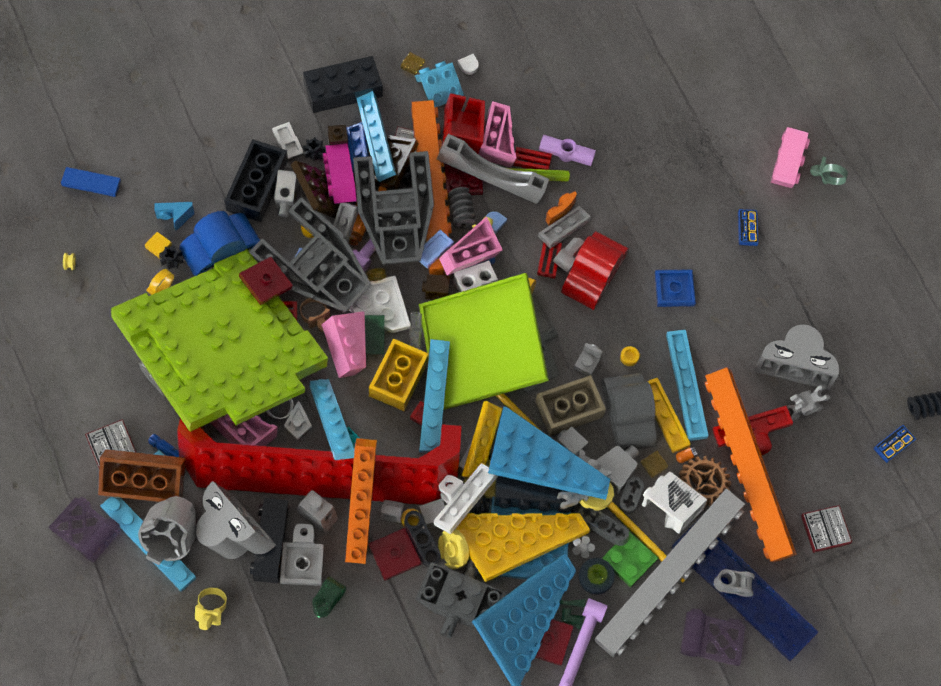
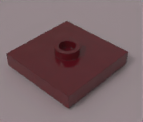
M272 257L239 273V278L260 305L287 292L293 287Z
M405 528L368 543L384 581L422 564Z
M552 619L548 631H545L540 642L541 646L535 658L561 666L573 626Z

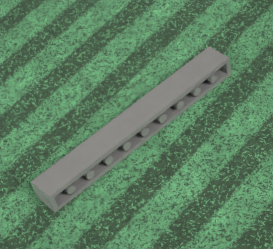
M726 488L596 636L595 642L613 658L616 654L620 656L628 647L625 645L628 640H634L639 635L641 625L643 623L647 625L652 620L654 610L656 608L660 610L667 602L665 598L668 594L671 593L673 595L680 587L678 583L681 579L684 578L686 580L693 572L691 568L694 564L699 565L706 557L704 553L707 549L712 550L718 544L717 538L721 533L725 535L732 527L730 523L734 519L737 521L743 515L744 511L742 509L745 503Z

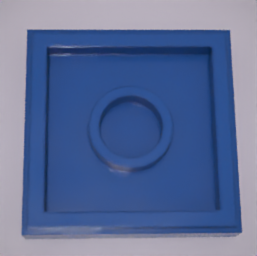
M655 270L657 307L695 306L693 270Z

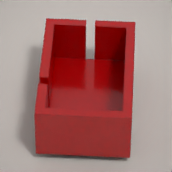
M450 93L444 108L442 144L447 134H450L465 141L478 154L484 140L485 101L469 97L463 112L461 110L466 97Z

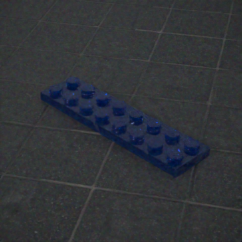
M695 523L672 545V549H674V547L681 541V539L688 533V531L695 525ZM718 537V544L712 550L708 548L704 553L706 555L704 560L699 565L695 563L692 568L785 658L791 661L818 631ZM724 569L753 573L755 575V578L752 580L753 596L744 597L720 592L714 586V579ZM721 577V581L724 584L728 585V579L725 577Z

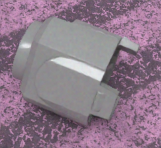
M174 496L150 508L138 533L139 541L145 551H147L145 559L160 565L163 560L176 561L188 554L196 538L197 527L196 511L191 502L182 497Z

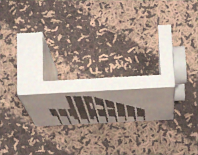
M669 471L665 476H660L652 488L648 487L643 494L642 506L646 507L652 501L676 520L673 530L680 534L704 510L707 499Z

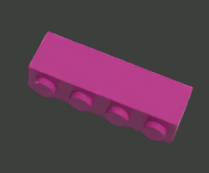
M348 143L327 145L326 153H323V161L329 197L333 196L334 204L356 201V189Z

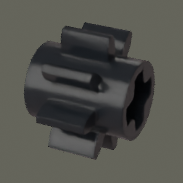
M316 137L306 140V145L302 147L303 152H305V158L309 157L312 161L322 159V153H326V149L323 147V140L319 141Z
M174 245L173 247H165L164 252L159 253L161 265L166 264L168 270L170 268L178 269L179 263H183L182 251H177Z
M483 494L469 512L477 515L489 512V499H485Z

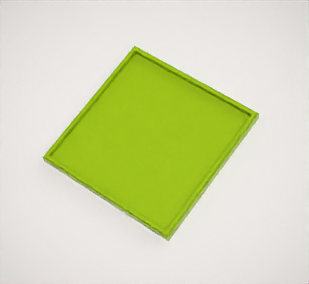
M527 273L419 304L427 353H429L431 339L450 341L443 410L549 381Z

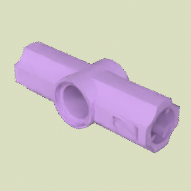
M543 135L539 151L559 156L564 162L575 161L588 166L592 165L596 150L576 145L571 139L560 140Z

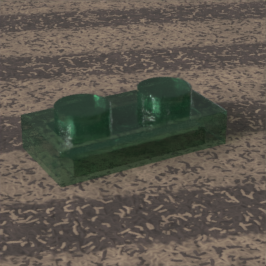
M365 315L366 354H384L385 315Z

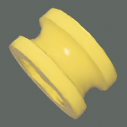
M64 253V270L68 268L75 270V253L71 255Z

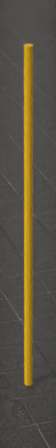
M504 393L496 395L507 408L538 428ZM611 501L607 508L662 562L667 555Z

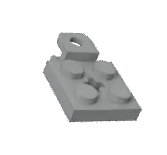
M297 524L294 528L293 543L283 542L280 584L321 586L324 544H314L315 533L311 524ZM301 559H305V563H308V566H305L304 569L296 566L297 563H300Z

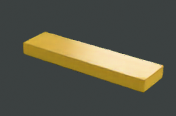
M658 377L647 381L651 386L654 396L655 419L672 453L690 447L691 443Z
M488 401L483 402L462 472V476L469 479L481 463L486 466L503 408Z

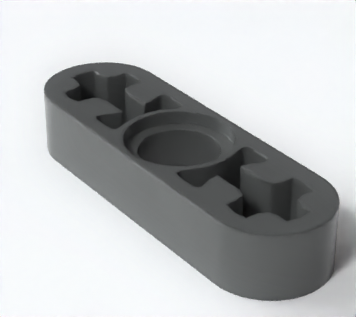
M583 506L579 509L578 513L581 514L590 530L618 546H623L629 541V530L624 525L600 511H595L591 508L587 509ZM606 522L609 524V527L601 529L598 527V524ZM616 534H623V536H620L619 538L616 537Z

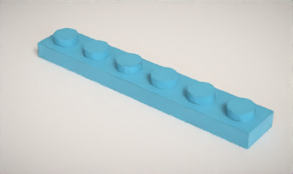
M371 91L358 97L357 102L370 155L372 156L375 175L380 182L396 175L376 95Z
M686 330L667 332L666 337L687 437L689 441L707 439L709 435Z
M430 340L419 452L428 453L440 445L450 341Z
M319 379L310 381V389L334 460L354 458L355 450L330 380Z
M108 498L100 507L147 555V551L141 545L138 537L143 520L122 498ZM180 559L176 561L163 560L160 565L155 564L180 592L196 579V576Z

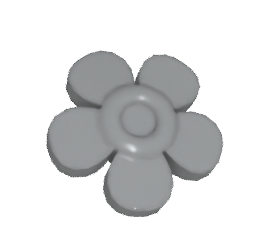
M584 535L582 541L580 538L573 540L575 547H573L572 551L575 555H579L581 552L582 558H588L589 552L595 550V545L589 543V536Z

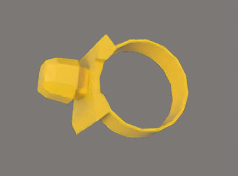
M167 269L161 270L152 279L146 291L153 295L169 288L174 280V274Z

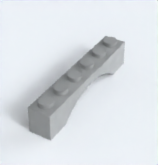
M447 134L437 156V160L535 204H538L544 195L549 181L548 178L534 172L515 171L495 165L478 155L465 141L450 134Z

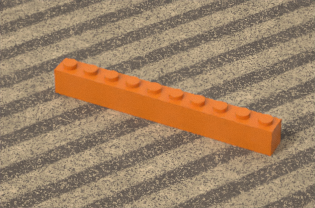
M434 100L412 102L411 107L414 138L419 143L416 152L428 151L434 207L426 242L439 230H442L448 237L452 233L451 222L447 223V217H450L449 206H445L448 194L447 189L443 188V183H446L445 172L441 171V167H444V163L437 160L442 141L441 139L438 140L437 135L440 134V124L436 123L438 107H434ZM439 258L428 268L429 274L447 275Z
M726 367L705 375L707 379L705 386L707 391L711 392L713 396L711 403L714 410H717L720 416L717 420L720 428H724L726 434L724 436L727 447L731 448L733 453L730 457L733 465H737L739 471L737 477L740 484L744 485L745 491L743 494L746 502H750L752 508L750 514L753 521L757 522L758 529L756 531L759 539L764 542L765 548H763L766 559H770V562H777L797 555L732 370Z

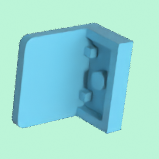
M445 61L435 64L436 68L430 70L429 67L419 70L420 74L415 75L416 81L422 82L428 101L434 100V107L446 104L450 93L464 95L453 62L447 64Z

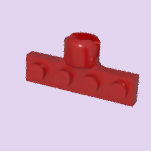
M787 405L748 417L761 455L768 453L772 448L768 433L793 425ZM720 426L713 427L712 431L718 448L725 446L724 436L726 434L724 428L721 429Z

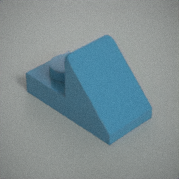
M193 202L155 203L156 218L162 220L173 218L175 230H178L194 215Z

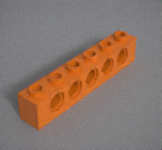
M356 439L345 562L366 564L377 440Z

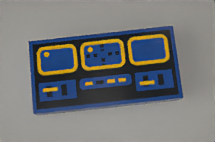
M738 210L739 245H758L757 210Z
M902 425L873 449L888 463L912 444L916 438Z

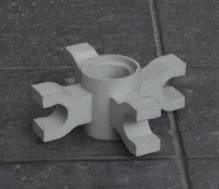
M825 385L818 386L814 393L808 390L790 397L791 401L796 403L787 406L788 411L792 409L794 411L791 416L792 421L798 419L801 413L807 416L824 409V406L820 405L819 402L827 401L831 398L830 395L821 396V392L826 389Z

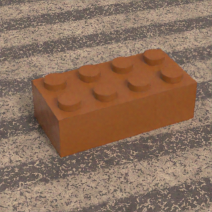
M106 449L100 456L98 495L157 502L174 496L183 497L185 458Z

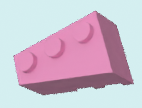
M492 101L487 112L484 124V140L478 155L489 162L509 168L512 167L516 160L510 106Z
M789 127L786 128L781 138L782 143L778 150V158L775 163L771 183L792 188L794 184H798L801 175L798 173L799 166L802 167L805 161V156L802 155L804 149H808L810 139L807 138L808 132Z
M487 216L439 258L447 275L494 258L502 251V247Z
M364 311L330 317L322 324V328L338 377L354 376L366 368Z
M228 414L210 422L231 444L266 446L277 437L278 427L262 421L258 416L238 425L234 424Z

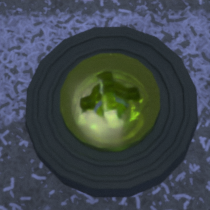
M592 558L583 563L579 570L578 578L580 585L585 591L590 594L599 595L607 592L612 587L615 573L613 567L606 560Z

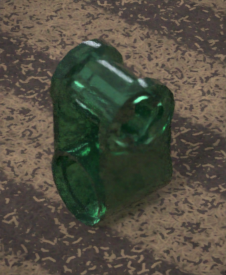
M327 577L312 600L314 614L320 618L327 617L337 602L343 597L347 587L332 577ZM323 603L325 604V607H324V606H321L320 608H318V604H319V605H323Z

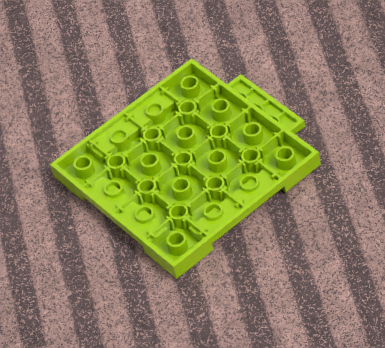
M248 249L214 263V268L151 296L144 293L111 308L112 319L190 432L227 414L235 425L249 420L305 393V387L300 382V379L327 367V355L309 331L302 329L279 296L260 305L239 278L240 272L257 264Z

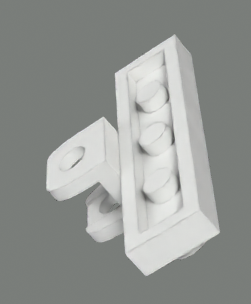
M482 463L464 484L462 480L452 475H447L438 486L442 492L440 494L442 500L448 504L435 518L434 525L451 534L496 480L498 475L489 474V467Z

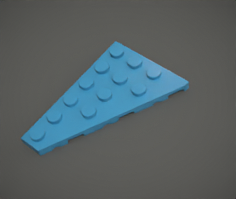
M503 406L489 466V474L606 500L610 479L518 414Z
M566 553L558 556L472 621L511 686H522L520 684L526 672L529 671L531 661L535 658L541 646L540 642L544 633L548 631L550 621L554 618L559 608L562 595L567 591L569 581L576 572Z

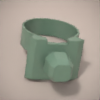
M824 156L822 157L821 164L813 165L810 168L811 175L821 176L824 184L842 185L847 180L848 171L837 164H826V157ZM831 171L837 172L844 177L835 178L830 176Z

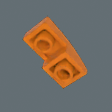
M576 191L562 195L559 199L558 207L555 206L548 210L546 222L549 226L572 209L576 202Z

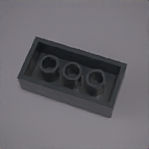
M373 56L303 72L304 86L313 113L358 103V97L371 91L374 92L376 98L383 97V85Z
M252 139L224 200L226 211L234 214L242 213L249 219L262 222L276 190L278 170H284L288 163L287 150Z

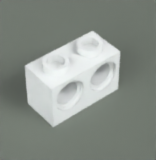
M486 261L455 272L453 281L458 292L496 282L498 279L490 261ZM482 277H487V278H489V280H486V281H485V280H482L481 278H482ZM470 283L472 286L466 287L463 284Z

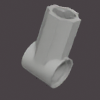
M574 237L565 248L561 249L553 262L568 272L572 268L584 241L581 238Z

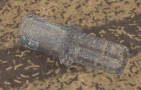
M420 312L411 313V327L408 330L410 333V346L421 350L422 334L424 333L422 329V314Z

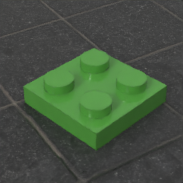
M629 531V541L623 546L614 545L602 559L609 562L613 567L614 573L631 588L658 560V557Z

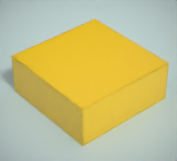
M158 232L145 244V248L158 258H160L159 253H163L165 247L172 246L171 241Z

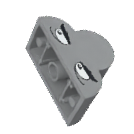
M797 325L788 331L784 341H773L765 347L756 365L755 372L814 387L825 385L826 390H830L838 377L839 365L832 354L823 350V337L817 329L809 325Z
M214 481L208 485L203 495V506L206 512L200 517L196 527V536L201 544L227 559L239 558L247 550L254 554H264L276 545L232 493Z

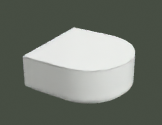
M474 54L464 57L457 62L464 74L472 75L478 70V61Z

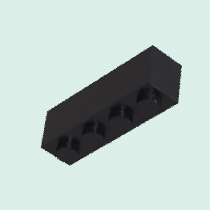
M498 476L495 480L494 506H499L500 508L518 507L522 510L530 508L539 509L540 511L557 510L561 513L573 512L575 505L565 509L560 507L561 503L566 502V500L563 498L557 499L558 493L564 490Z
M264 498L263 504L259 505L258 516H261V522L258 524L276 545L267 553H253L256 556L255 562H251L250 574H253L254 581L278 583L283 542L289 511L288 500Z

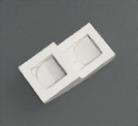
M290 122L272 128L279 147L287 150L288 159L304 153Z

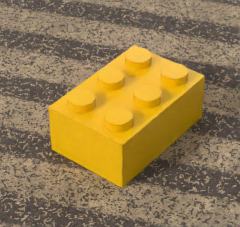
M393 339L369 386V397L405 411L428 364L429 353Z

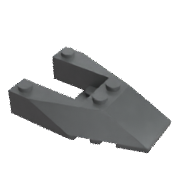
M428 151L409 153L412 188L375 192L372 156L353 158L358 213L382 265L421 261L434 207Z
M301 197L288 211L292 218L314 236L311 241L291 262H288L263 238L250 250V254L258 263L272 257L292 283L293 287L291 290L346 313L372 284L343 233L319 212L314 211L312 206Z

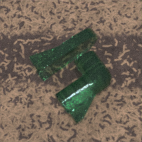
M586 599L560 600L559 603L560 605L585 608ZM562 608V622L572 624L581 630L584 616L571 615L572 608Z

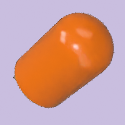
M694 447L678 452L676 460L679 463H684L695 458L694 456L697 453Z

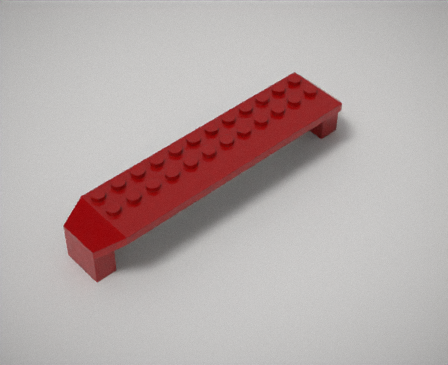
M181 418L179 420L177 429L179 457L185 458V468L196 487L207 488L214 481L226 490L307 496L313 490L321 497L351 498L354 458L334 460L332 451L216 443L205 433L204 426L190 432ZM442 425L440 445L420 458L376 455L372 501L384 502L389 500L424 505L441 499L440 494L442 492L438 486L447 475L458 478L462 426Z

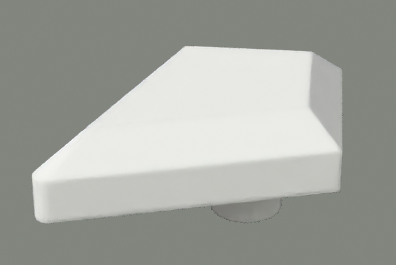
M299 401L284 424V427L297 440L312 428Z

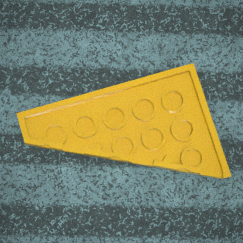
M468 513L456 527L464 535L468 544L469 556L485 582L590 532V528L580 513H570L568 515L563 513H556V515H542V513H526L524 515L519 513H512L511 515L481 513L477 515Z

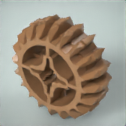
M698 456L695 458V461L690 459L688 465H683V470L679 472V479L692 488L689 481L690 476L696 485L695 491L699 494L701 492L711 494H700L707 499L706 504L710 507L726 488L730 491L728 488L731 486V481H728L730 474H724L727 468H720L721 461L717 464L714 463V457L708 461L707 456H704L701 461ZM714 475L716 476L719 482V488L716 486L717 484L713 481ZM709 477V479H708V481L706 482V484H703V485L700 487L702 481H703V480H706V479Z

